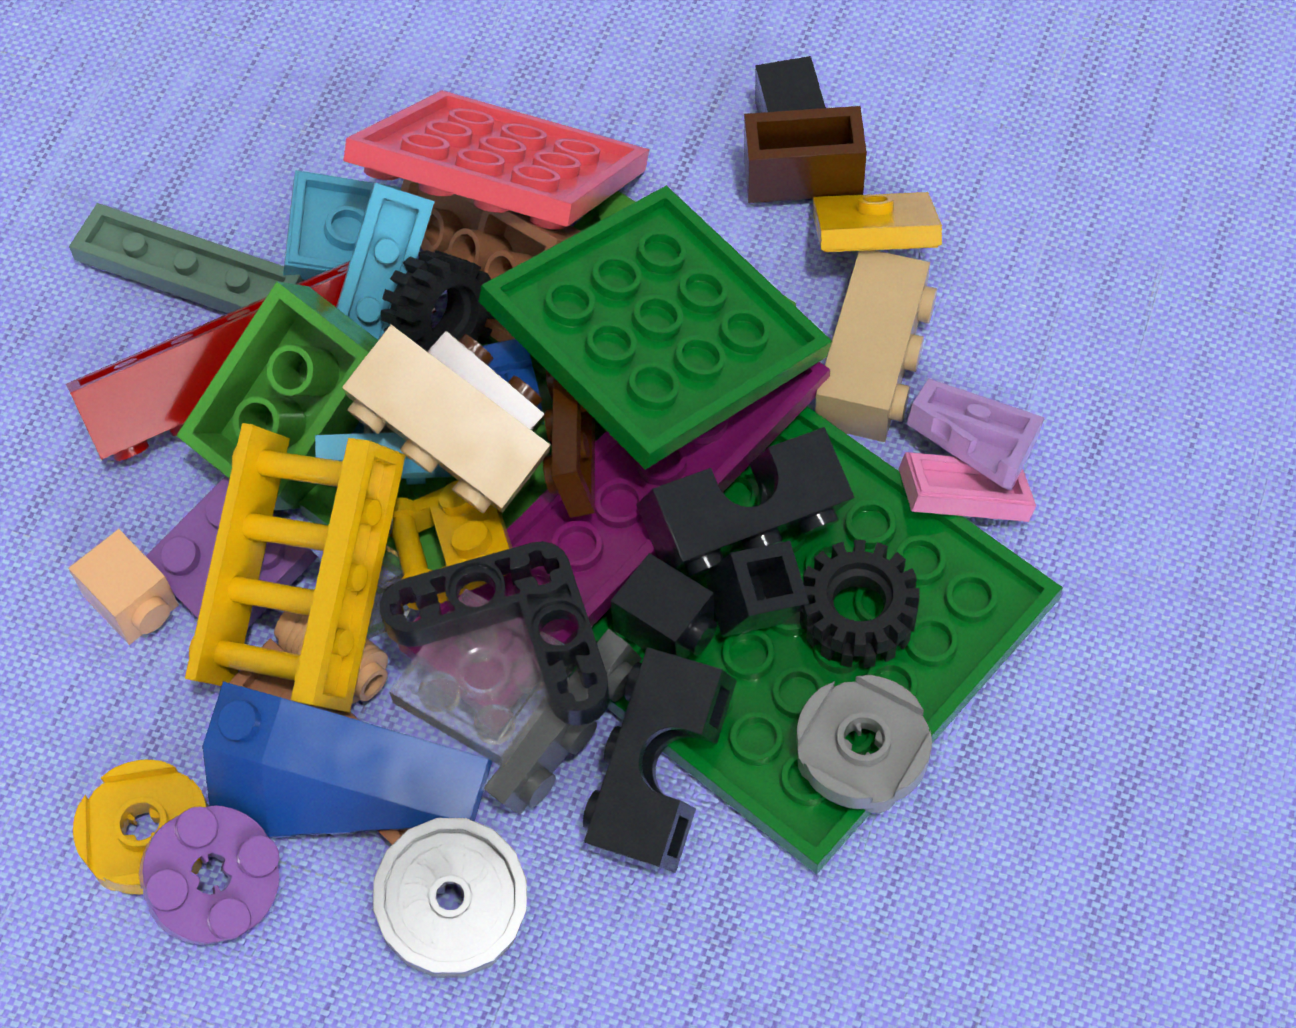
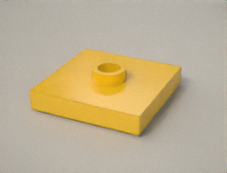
M928 192L813 197V218L820 247L824 252L938 248V245H942V224Z

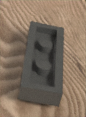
M608 629L597 642V646L607 673L610 699L616 702L625 695L629 673L634 664L640 662L642 658L627 642ZM576 669L568 679L569 693L574 695L576 701H584L588 699V688L582 685L578 669ZM548 705L491 777L484 790L519 815L527 806L535 807L552 789L556 780L553 772L569 752L576 754L585 747L596 731L597 722L594 721L587 725L578 726L564 723L554 715L550 705Z

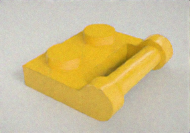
M459 480L453 481L445 487L416 500L396 498L393 512V529L389 536L394 539L404 575L402 579L433 571L428 569L418 534L435 526L446 562L444 567L513 548L501 512L490 505L483 514L463 500L452 490ZM471 582L460 590L459 595L482 586L486 582ZM446 592L437 594L440 603L447 601ZM416 603L407 604L409 608L419 610Z

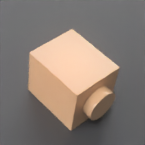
M120 529L116 530L68 568L83 597L129 645L141 635L151 633L161 627L168 619L170 612L179 606L163 573Z

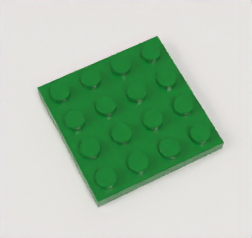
M667 185L482 284L478 300L645 470L826 358L833 342Z

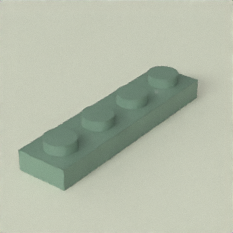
M100 203L96 204L69 245L72 256L76 261L225 313L233 312L267 297L277 281L290 284H298L304 281L301 275H283L284 266Z

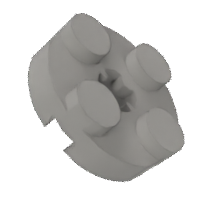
M873 675L856 676L855 682H844L835 687L834 681L816 691L807 701L800 714L796 734L798 769L818 793L838 805L853 809H864L871 813L885 812L896 801L909 795L919 785L927 771L932 749L931 730L929 732L928 724L923 717L924 710L911 692L898 683L883 677ZM862 729L871 730L876 733L875 745L880 749L872 754L869 752L866 755L857 754L852 751V744L845 737L854 730L857 736H861Z

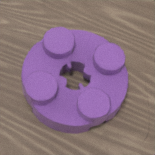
M224 806L190 808L165 823L147 844L139 868L140 886L143 888L144 900L149 906V912L156 924L179 940L198 945L233 940L256 926L272 906L279 886V851L274 841L267 837L263 828L252 818L240 811ZM208 856L215 857L222 862L221 872L228 876L227 883L222 891H220L218 885L213 886V894L211 895L202 893L197 889L200 877L191 871L193 864L198 858H201L204 864L209 861Z

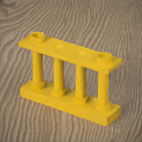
M242 423L238 443L232 455V470L196 630L189 646V661L185 679L222 686L223 681L229 683L238 673V670L293 680L295 682L291 701L350 713L406 455L369 440L348 438L342 461L287 453L290 438L253 424ZM281 478L337 487L329 525L274 517L273 513ZM267 542L323 551L315 589L259 580ZM253 606L309 616L300 655L244 644Z

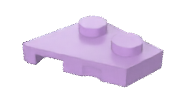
M928 378L912 403L907 425L999 486L1012 490L1039 437L1045 417Z

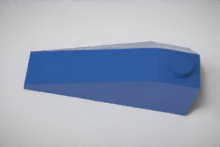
M224 681L202 745L209 806H224L246 814L263 828L267 837L290 838L296 837L295 835L325 833L332 835L354 834L357 831L389 829L402 831L435 818H467L475 822L493 760Z

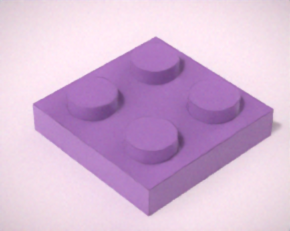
M227 476L146 555L166 577L173 594L197 618L201 608L228 488L229 478ZM267 542L259 580L291 585L318 556L308 548ZM252 607L248 628L267 608Z

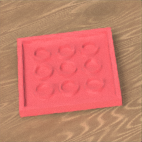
M441 90L347 137L343 161L364 167V173L376 179H406L419 183L418 188L424 193L435 196L460 195L473 199L474 205L481 210L494 213H505L511 210L530 216V222L536 226L557 230L570 226L645 172L650 149Z

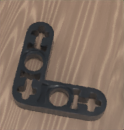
M544 541L532 542L395 582L383 593L380 601V614L384 628L393 641L407 647L426 645L522 617L544 690L554 715L564 723L578 726L587 725L598 720L607 710L610 701L607 673L569 559L565 552L555 544ZM544 566L546 573L550 574L551 582L545 585H538L537 580L532 577L531 569ZM511 573L516 594L507 596L503 575ZM482 581L494 587L495 593L493 598L482 606H467L458 599L460 590L471 582ZM446 592L448 607L451 613L442 615L437 594ZM409 603H416L417 608L420 610L421 619L415 622H407L403 606ZM565 619L577 626L578 633L571 642L556 646L548 644L542 639L540 634L543 627L553 620ZM577 662L582 685L588 688V699L584 701H576L574 695L569 693L565 666Z

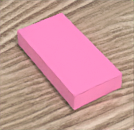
M905 452L899 466V472L912 512L1029 522L1036 508L1023 468L1012 490H1008L954 456Z

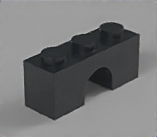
M825 427L770 446L749 464L759 488V499L755 507H744L730 501L720 490L711 468L653 488L636 506L658 558L678 571L686 568L690 578L709 572L724 559L723 554L742 547L747 550L781 543L783 539L780 533L800 526L803 535H808L838 522L839 518L836 511L855 497Z
M647 647L642 663L637 662L634 664L626 682L625 699L629 701L622 726H615L605 746L604 762L608 765V769L601 790H595L591 794L585 807L583 827L587 829L584 843L676 873L696 808L681 800L668 797L662 792L656 779L657 761L662 751L670 743L681 738L691 737L717 744L737 680L723 669Z

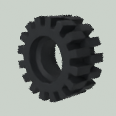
M426 250L419 252V259L410 256L403 262L407 270L406 274L397 270L394 271L390 280L395 282L397 286L394 292L387 289L384 291L382 299L390 302L391 308L381 310L382 321L394 326L427 352L445 331L449 332L458 341L464 334L469 335L475 341H477L479 336L489 339L493 329L485 327L487 318H495L478 300L481 285L490 281L491 278L488 273L480 271V266L441 251L435 250L434 253ZM447 290L448 301L445 313L440 322L432 328L431 316L434 305L441 294Z
M854 540L853 552H846L843 542L832 545L831 558L824 551H821L814 557V569L808 566L803 575V585L809 604L800 610V623L802 629L807 628L806 640L812 648L821 643V656L829 661L835 652L841 653V666L851 668L853 656L863 657V666L867 668L875 666L877 654H881L885 662L895 657L897 645L904 650L910 641L911 631L914 632L920 599L919 588H916L917 577L913 568L904 572L906 559L898 552L890 560L886 559L888 546L878 542L874 553L866 552V540ZM864 587L875 591L881 596L884 602V609L875 619L854 621L841 616L837 612L833 601L836 595L843 589Z

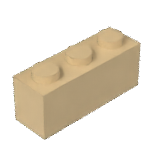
M876 250L858 252L832 339L833 342L825 366L830 369V377L818 388L815 406L816 413L846 434L886 442L891 420L903 421L910 394V386L902 384L905 370L917 371L924 337L915 335L919 321L930 323L937 296V288L927 286L930 262Z
M392 325L388 327L342 387L346 396L353 400L347 409L351 415L377 434L386 425L406 440L400 448L404 455L430 474L439 465L459 480L452 490L483 514L490 505L503 513L550 451L549 443Z

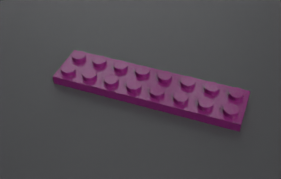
M821 362L816 363L646 470L606 431L595 442V513L570 518L559 493L551 494L547 489L507 528L512 547L544 541L561 548L569 559L592 627L611 608L612 598L646 556L650 553L658 558L636 504L653 488L709 468L712 469L718 486L723 493L749 464L816 397L818 388L830 377V369ZM544 566L531 569L532 577L537 580L538 585H545L551 582L550 574L546 573ZM511 573L503 576L507 596L516 594ZM486 583L459 595L458 599L467 606H482L493 598L495 589ZM447 601L440 603L442 615L451 613ZM420 615L413 622L421 619ZM522 617L422 646L407 647L398 644L401 652L494 727L541 680ZM556 619L543 627L540 636L548 644L556 646L565 645L577 636L578 628L569 620Z

